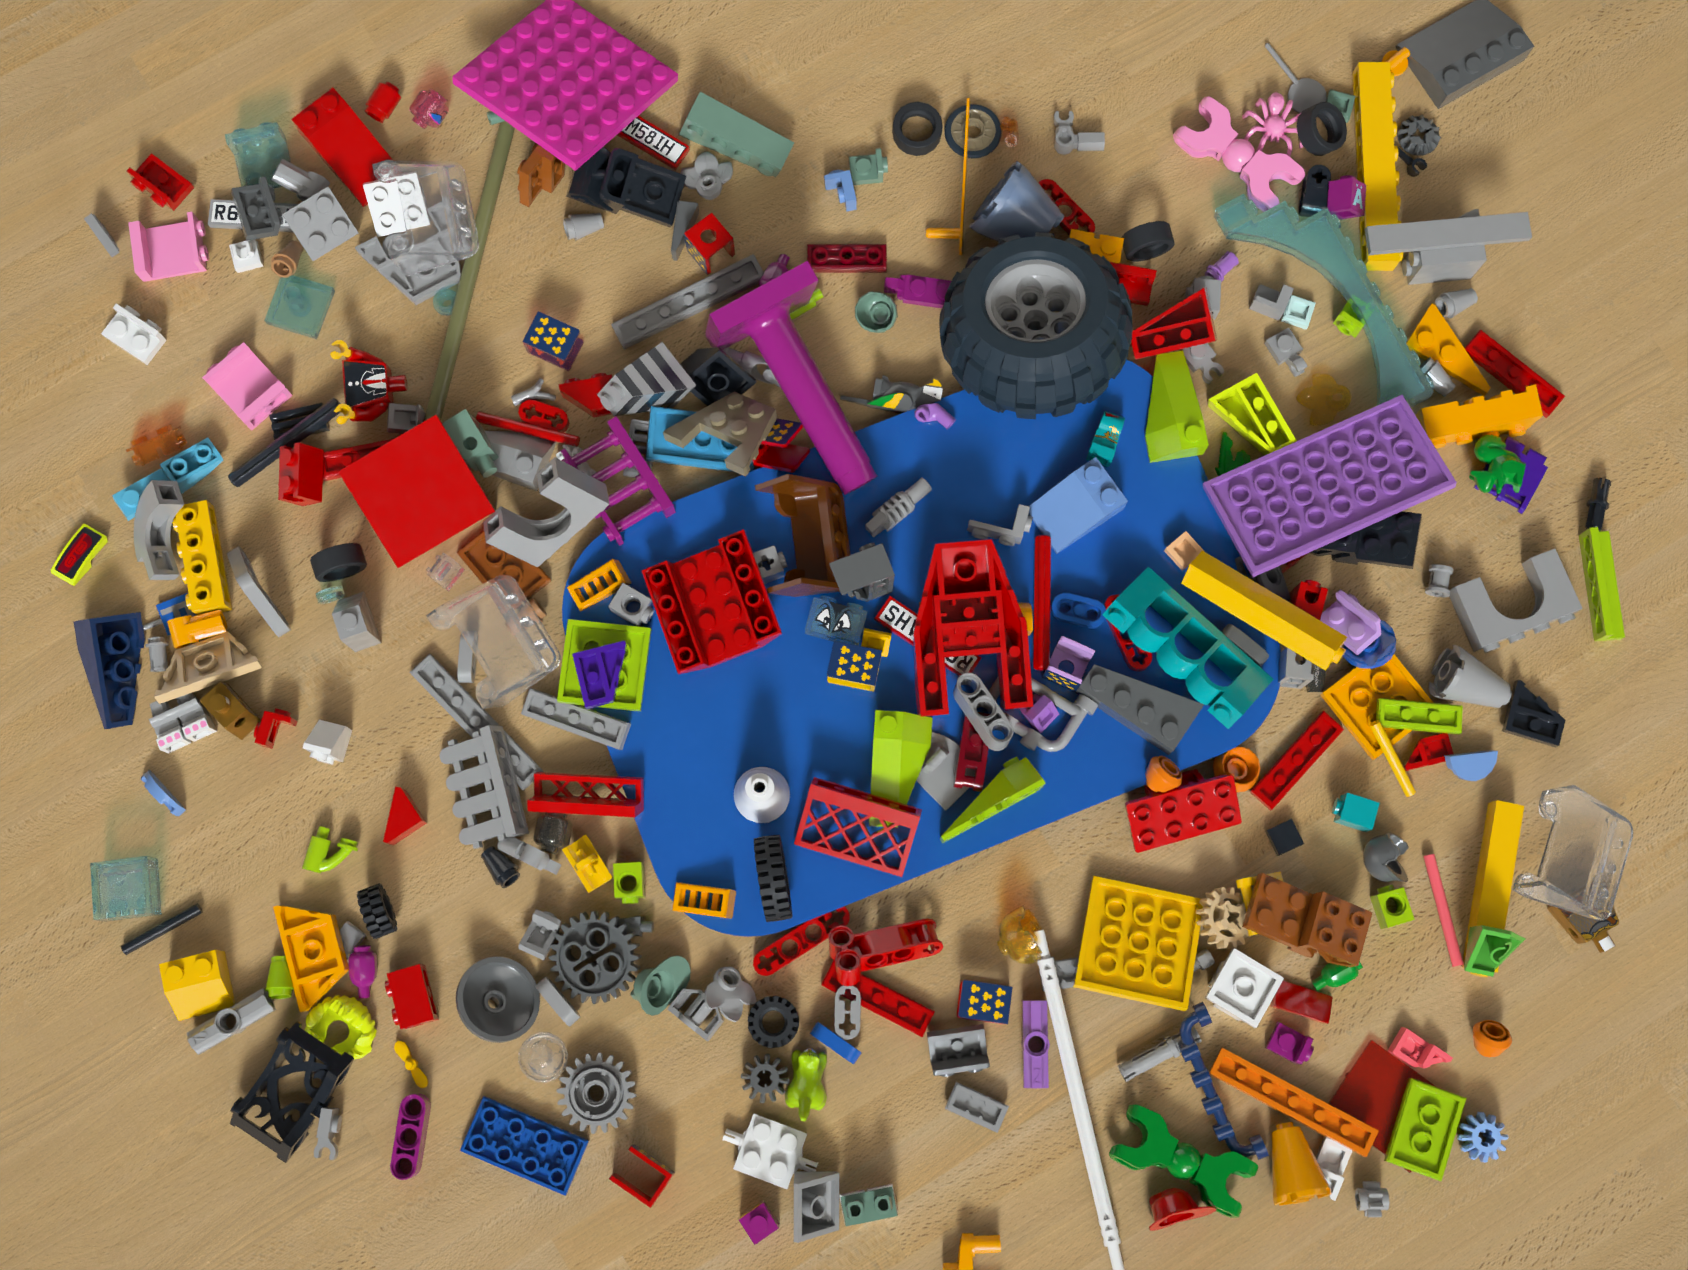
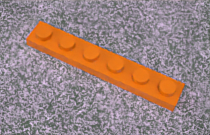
M1220 1048L1210 1068L1209 1074L1357 1154L1363 1157L1368 1156L1379 1132L1377 1129L1224 1048Z

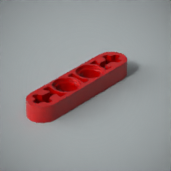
M845 906L836 909L838 913L844 912L845 916L842 918L844 923L839 925L837 922L829 925L830 929L848 925L850 914ZM829 912L803 923L757 953L753 960L755 971L762 976L773 975L827 940L829 933H826L825 926L818 919L824 916L826 922L832 918V913ZM814 924L821 928L822 935L818 940L811 941L806 937L805 931L809 925ZM786 940H793L797 943L798 951L795 955L786 956L783 954L781 947ZM777 947L779 956L785 962L779 964L778 959L771 963L772 969L770 971H767L765 968L760 970L758 967L761 963L760 957L765 956L767 959L775 954L771 949Z

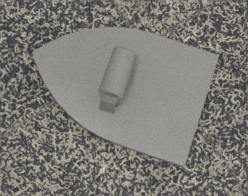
M932 732L931 747L917 782L946 811L970 787L963 786L962 789L953 787L959 745L943 735ZM966 768L965 775L975 777L976 770Z

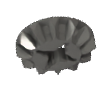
M1423 114L1415 117L1412 115L1400 125L1398 141L1401 147L1412 155H1427L1439 143L1441 138L1439 136L1440 127H1436L1433 119H1427ZM1417 129L1420 132L1426 133L1422 140L1419 136H1413Z

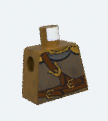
M219 682L200 699V702L227 731L241 740L255 729L258 722H261L260 717L228 683ZM245 717L240 724L235 725L240 718Z
M1602 880L1591 882L1547 907L1553 917L1577 944L1592 940L1600 953L1615 946L1607 931L1617 926L1619 919Z

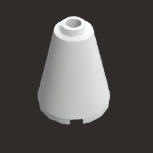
M756 767L748 770L738 779L734 789V802L738 811L746 819L756 823H769L777 819L785 812L790 800V790L787 781L779 772L768 767ZM759 787H765V790L761 793L755 791Z

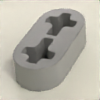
M462 631L460 635L457 670L459 683H474L478 635L474 631Z
M547 976L535 985L539 993L569 1027L581 1017Z
M843 985L837 990L835 995V1032L839 1037L846 1040L853 1039L860 1031L861 997L860 992L854 986ZM845 989H851V994L856 995V1001H851V1011L845 1010V1002L839 998L840 995L845 994ZM845 1013L850 1014L851 1023L856 1024V1029L851 1030L850 1035H845L844 1030L839 1029V1024L845 1021Z

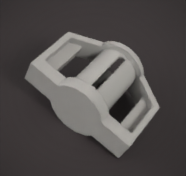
M682 989L668 1007V1010L703 1039L709 1041L724 1022L719 1007L715 1008L716 1016L706 1029L702 1030L699 1026L712 1011L705 1003V992L702 990ZM691 994H699L687 1011L682 1014L679 1010Z

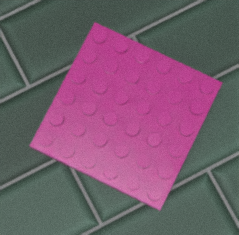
M545 0L453 75L452 78L455 86L576 171L678 81V73L574 1Z

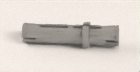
M1193 1026L1191 1032L1197 1044L1202 1041ZM1180 1033L1172 1037L1168 1035L1158 1045L1117 1065L1124 1080L1128 1082L1135 1076L1144 1073L1171 1057H1179L1180 1050L1178 1046L1183 1044Z

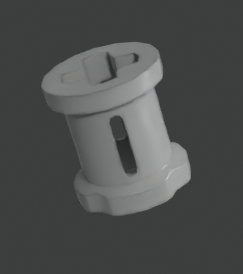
M1439 564L1429 565V572L1431 574L1429 587L1425 588V593L1434 597H1449L1451 591L1448 590L1450 575L1454 571L1453 568Z

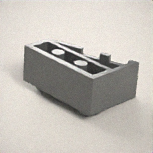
M866 544L859 548L860 552L829 563L841 595L856 596L858 600L868 602L893 591L895 574L883 544Z

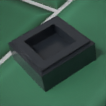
M1292 819L1265 831L1277 856L1304 844Z

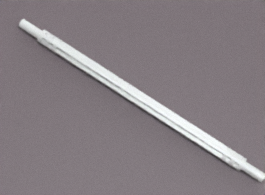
M1044 929L1034 931L1033 934L1039 955L1037 964L1040 968L1039 972L1042 977V985L1044 986L1098 1214V1222L1101 1227L1103 1243L1108 1248L1112 1269L1125 1270L1119 1248L1121 1243L1118 1235L1119 1231L1111 1206L1059 986V978L1057 977V970L1054 965V957H1050Z

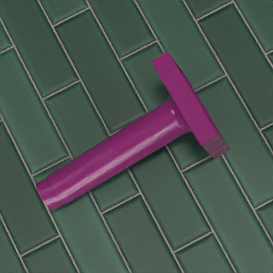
M806 261L710 313L705 337L712 348L719 347L722 350L748 336L754 340L832 477L837 481L844 495L878 476L790 317V313L809 303L818 283L817 276L809 262Z

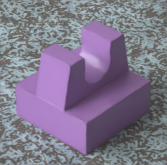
M1034 694V707H1031V709L1027 707L1021 708L1020 711L1033 729L1041 734L1059 715V712L1048 697Z

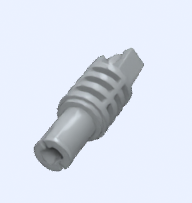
M922 477L905 492H897L872 513L874 517L865 525L866 530L872 537H875L884 529L887 531L891 530L908 514L914 511L915 504L932 491L929 483Z

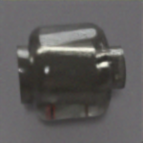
M545 812V815L538 817L536 820L533 841L537 845L542 846L541 851L558 854V849L569 846L573 824L567 819L566 814Z

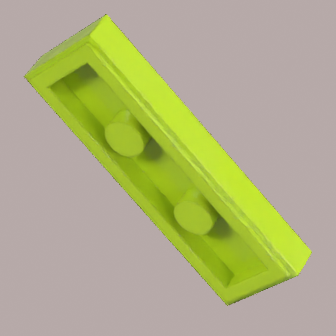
M1379 698L1377 699L1376 720L1380 721L1383 728L1461 734L1463 706Z

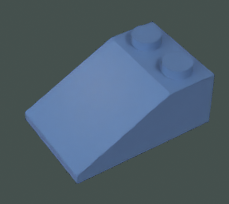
M1095 457L1029 506L1028 515L1033 516V522L1043 535L1051 537V547L1058 554L1122 511L1128 500Z

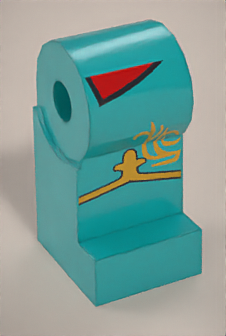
M1104 411L1086 460L1090 461L1096 457L1101 465L1110 466L1124 425V417Z

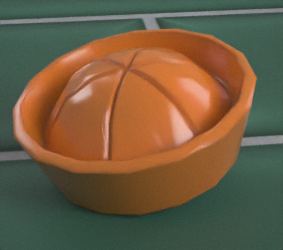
M1238 745L1215 757L1213 764L1214 775L1217 777L1231 773L1234 776L1236 792H1245L1253 788L1258 781L1260 763L1255 753L1246 747Z

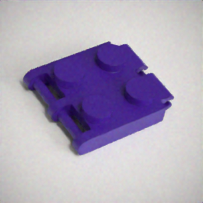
M1508 436L1504 441L1506 443L1505 450L1515 453L1522 462L1526 463L1522 485L1519 493H1515L1510 484H1504L1500 494H1497L1496 486L1493 485L1488 493L1495 496V500L1499 502L1504 501L1517 508V512L1523 514L1548 469L1547 466L1543 465L1547 457L1531 448L1527 450L1526 454H1523L1522 451L1525 445ZM1485 464L1482 471H1488L1489 464ZM1474 484L1473 488L1479 490L1477 485Z

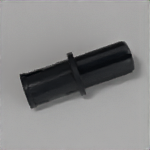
M1595 478L1593 480L1591 498L1587 501L1589 509L1585 524L1586 529L1598 527L1599 532L1602 530L1605 511L1609 508L1607 500L1611 481L1606 478L1604 484H1602V489V478Z

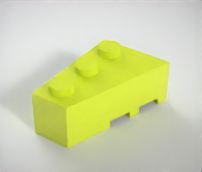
M1257 373L1208 400V407L1264 456L1297 442Z

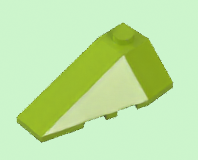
M1183 351L1156 355L1147 427L1145 430L1149 463L1203 455L1209 446L1204 419Z
M875 710L871 777L872 795L907 805L931 747L933 718L921 717L907 712ZM869 818V826L883 827L878 818Z
M1015 757L1004 763L1003 767L1005 769L990 782L940 837L942 844L1041 790L1046 783L1026 757L1020 761L1018 757Z

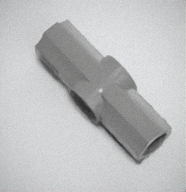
M262 988L232 1007L221 1010L215 1017L187 1032V1040L197 1055H200L234 1034L242 1033L246 1027L275 1011V1003L272 999L268 998V993ZM230 1014H234L237 1020L233 1029H229L226 1025V1019Z

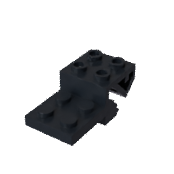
M602 147L576 171L573 170L566 197L614 214L622 210L671 227L686 175L639 159V155L621 148H614L610 152Z
M1401 511L1309 553L1316 556L1331 555L1333 561L1358 565V562L1413 569L1422 514Z

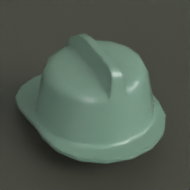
M670 956L657 967L642 970L635 979L634 989L630 993L631 997L641 1003V1007L646 1014L652 1016L660 1014L675 1000L682 989H686L691 974L689 963L681 956Z

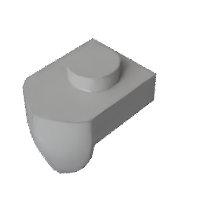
M389 403L387 432L403 434L424 422L426 413L423 407L418 404L413 406Z

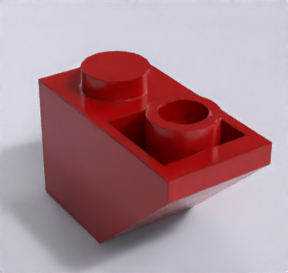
M597 373L589 379L571 378L567 379L563 384H558L564 399L593 418L612 414L604 408L597 395L612 379V374Z

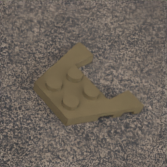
M732 392L663 431V435L666 441L681 448H684L701 431L737 446L724 460L726 468L746 477L750 471L749 465L752 459L756 460L759 454L758 448L761 442L766 440L777 419L776 409L737 392Z

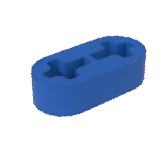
M818 1021L810 1032L812 1036L852 1064H855L862 1054L861 1051Z

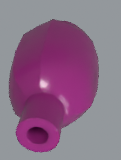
M780 254L777 262H772L768 265L760 279L759 287L788 271L786 266L790 260L789 256Z
M371 945L354 946V952L348 959L350 980L358 987L359 998H369L370 985H372L377 977V956L371 951Z

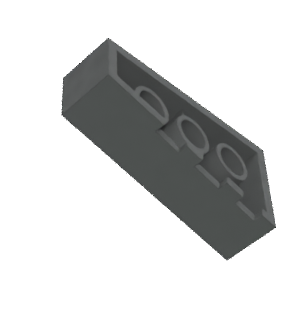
M1095 664L1075 692L1078 695L1082 694L1098 704L1097 708L1167 755L1175 750L1204 706V704Z

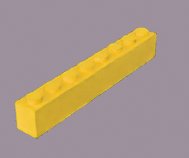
M1358 62L1352 73L1353 95L1355 96L1354 123L1357 180L1366 185L1364 216L1359 217L1361 271H1393L1398 263L1402 261L1403 252L1368 255L1365 229L1367 226L1402 223L1401 220H1398L1401 198L1400 195H1397L1396 191L1400 176L1399 171L1395 170V162L1398 159V147L1394 146V137L1397 133V123L1393 121L1396 99L1392 97L1391 88L1394 86V73L1390 72V62Z

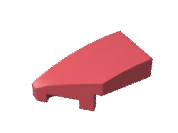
M1404 1027L1400 1028L1388 1049V1052L1414 1068L1431 1067L1430 1065L1451 1062L1453 1057L1437 1046L1429 1044Z

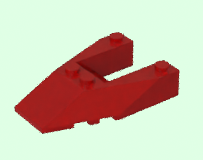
M992 539L935 544L913 631L917 714L921 717L949 714L945 657L997 653L1001 707L1004 709L1034 707L1027 621L1019 607L1016 595L1011 588Z

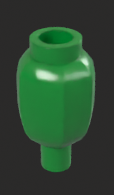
M1360 961L1359 965L1355 967L1327 963L1322 968L1321 976L1311 982L1317 991L1325 986L1339 987L1355 979L1359 974L1358 970L1362 969L1363 966Z

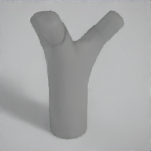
M540 378L534 386L512 395L511 399L513 404L517 406L524 401L533 399L555 401L556 396L540 391L541 385L544 382Z

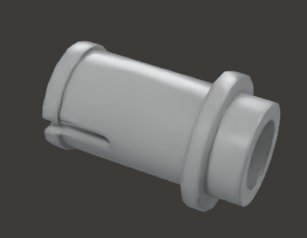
M165 637L148 638V643L145 646L149 648L150 672H162L168 668L166 646L169 644L165 642Z

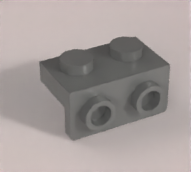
M259 177V184L232 188L231 194L246 241L278 236L280 225H283L281 210L275 208L273 202L275 201L274 188L272 185H268L266 177Z
M983 1024L927 1032L930 1063L934 1076L949 1077L955 1073L965 1071L976 1073L990 1067Z

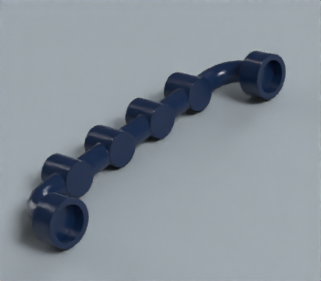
M1204 1002L1192 1006L1194 1012L1187 1015L1181 1023L1180 1035L1183 1044L1178 1046L1185 1062L1191 1060L1194 1071L1190 1072V1076L1196 1089L1202 1087L1206 1095L1205 1098L1201 1099L1207 1115L1214 1114L1217 1124L1212 1125L1216 1137L1219 1142L1225 1140L1231 1152H1237L1244 1157L1256 1155L1258 1160L1269 1156L1260 1134L1249 1138L1250 1144L1246 1146L1241 1145L1236 1139L1222 1102L1192 1036L1191 1030L1194 1024L1199 1022L1200 1026L1204 1027L1212 1023Z

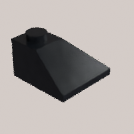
M719 347L697 349L680 363L696 384L690 392L706 406L713 404L732 392L742 395L757 383L753 376Z

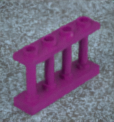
M616 416L607 421L610 431L607 432L608 436L573 457L569 455L565 448L560 451L564 458L561 461L578 469L577 466L612 445L615 447L620 445L624 451L621 454L622 458L593 474L591 477L603 482L626 467L629 469L634 467L637 471L636 480L609 495V505L595 517L596 519L601 517L606 524L602 529L610 542L615 539L620 546L624 542L619 533L655 511L657 513L662 511L666 518L676 512L671 500ZM641 489L643 491L649 490L653 496L649 499V503L616 523H612L605 512L607 509Z

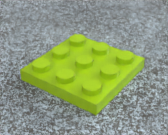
M568 619L557 702L585 706L573 653L625 640L627 648L614 702L597 707L641 712L652 629Z

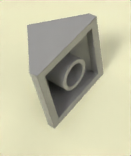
M794 1171V1242L799 1243L838 1231L839 1172Z

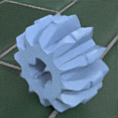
M1477 1112L1476 1118L1473 1115H1467L1468 1125L1464 1123L1458 1125L1464 1131V1135L1459 1134L1456 1136L1457 1140L1465 1141L1460 1147L1461 1151H1469V1158L1472 1160H1476L1478 1157L1484 1163L1488 1162L1489 1157L1497 1160L1499 1158L1497 1150H1506V1147L1501 1144V1140L1509 1138L1506 1134H1500L1505 1125L1503 1123H1496V1116L1490 1114L1486 1117L1484 1112ZM1480 1132H1483V1136L1486 1137L1485 1142H1482V1139L1478 1137Z

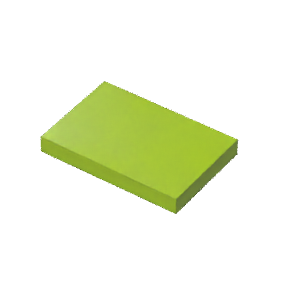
M1409 1078L1384 1161L1442 1181L1466 1098Z

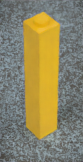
M1201 551L1190 563L1181 584L1325 671L1332 662L1338 664L1343 657L1346 649L1342 646L1347 636L1204 551Z
M1500 800L1488 803L1463 964H1465L1470 927L1484 925L1505 930L1524 812L1523 805ZM1470 972L1471 975L1488 977L1487 975Z

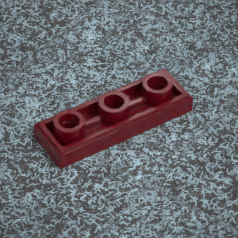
M807 244V261L814 273H887V244ZM849 255L851 258L844 259L843 256Z

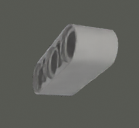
M973 673L962 674L953 689V696L989 749L993 751L1005 749L1013 736L1011 723L981 679ZM961 685L971 686L974 692H964ZM983 707L987 709L989 716H981L976 708ZM992 731H1001L1005 735V739L999 740L995 738Z

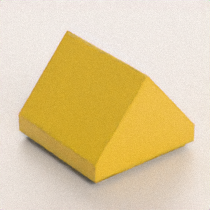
M864 628L861 646L882 650V656L887 657L892 633Z

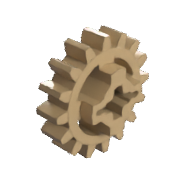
M1224 887L1215 888L1214 891L1206 892V898L1199 901L1203 909L1196 910V913L1201 915V920L1196 923L1197 925H1203L1204 928L1200 933L1201 936L1208 935L1207 943L1216 944L1217 949L1237 948V945H1244V938L1251 936L1248 935L1247 929L1242 927L1246 916L1244 901L1241 900L1242 893H1235L1232 887L1226 889Z

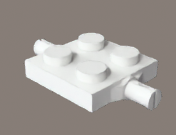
M754 1113L749 1127L743 1135L728 1128L725 1131V1134L731 1135L735 1139L724 1135L723 1141L738 1145V1157L733 1168L734 1170L784 1189H788L792 1175L798 1168L804 1171H816V1169L810 1168L806 1164L817 1168L818 1162L816 1163L802 1157V1147L807 1133Z

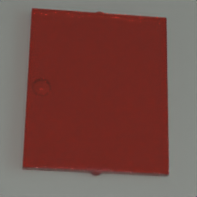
M1370 1040L1351 1070L1345 1074V1079L1328 1104L1377 1129L1379 1132L1372 1146L1386 1155L1409 1078L1432 1086L1435 1085L1373 1040Z

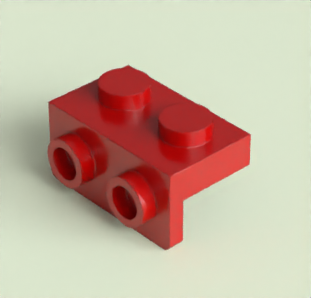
M152 153L136 171L130 167L126 170L132 178L130 183L142 193L147 190L152 194L150 198L162 208L166 205L173 211L195 188L192 183Z

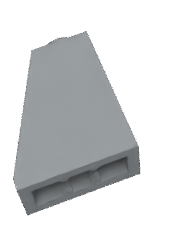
M365 592L337 601L332 616L339 638L354 652L381 643Z

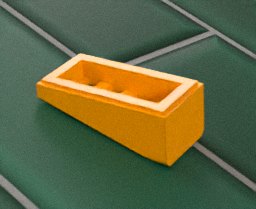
M612 559L571 584L567 589L579 610L583 611L615 594L622 583L630 585L631 581L619 560ZM610 571L614 572L618 580L617 582L613 580ZM601 576L604 577L609 586L606 589L599 578ZM590 582H594L597 590L599 591L598 594L594 593L591 585L589 584ZM584 587L589 596L588 600H585L579 588Z
M676 882L672 911L732 919L736 891ZM686 890H691L689 905L684 907ZM700 891V906L696 908L697 894ZM709 893H713L711 910H707ZM721 894H722V895H723L722 907H721V911H719L720 899H721Z

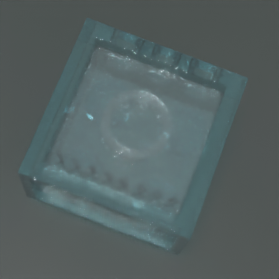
M142 856L90 863L93 920L108 922L162 915L157 858Z

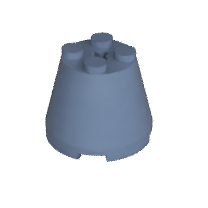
M1016 161L1004 173L1005 178H1002L984 199L972 218L975 222H972L969 227L976 233L998 242L999 239L1016 234L1020 238L1034 237L1035 232L1049 233L1053 227L1056 228L1060 224L1064 214L1061 213L1060 209L1029 170Z

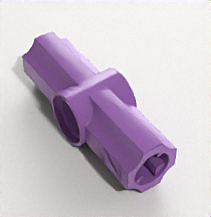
M1022 1001L1023 1038L1021 1045L1023 1049V1088H1049L1048 1050L1050 1044L1048 1039L1047 1001ZM1038 1036L1041 1038L1043 1045L1040 1051L1034 1053L1028 1048V1041L1031 1037Z

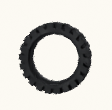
M780 834L754 838L756 869L766 922L793 918L792 904Z

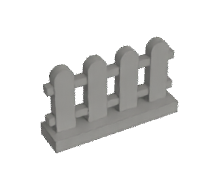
M488 725L479 728L480 731L472 733L473 739L458 743L456 739L448 741L449 747L442 749L439 755L442 763L453 764L455 774L448 776L446 786L451 791H460L462 799L453 805V814L457 818L467 819L468 827L460 831L459 840L464 845L473 844L474 849L483 847L482 841L498 837V841L507 839V837H520L529 834L503 726ZM478 756L480 765L464 770L462 761ZM484 783L486 792L471 797L469 787ZM491 810L493 819L477 824L475 814Z

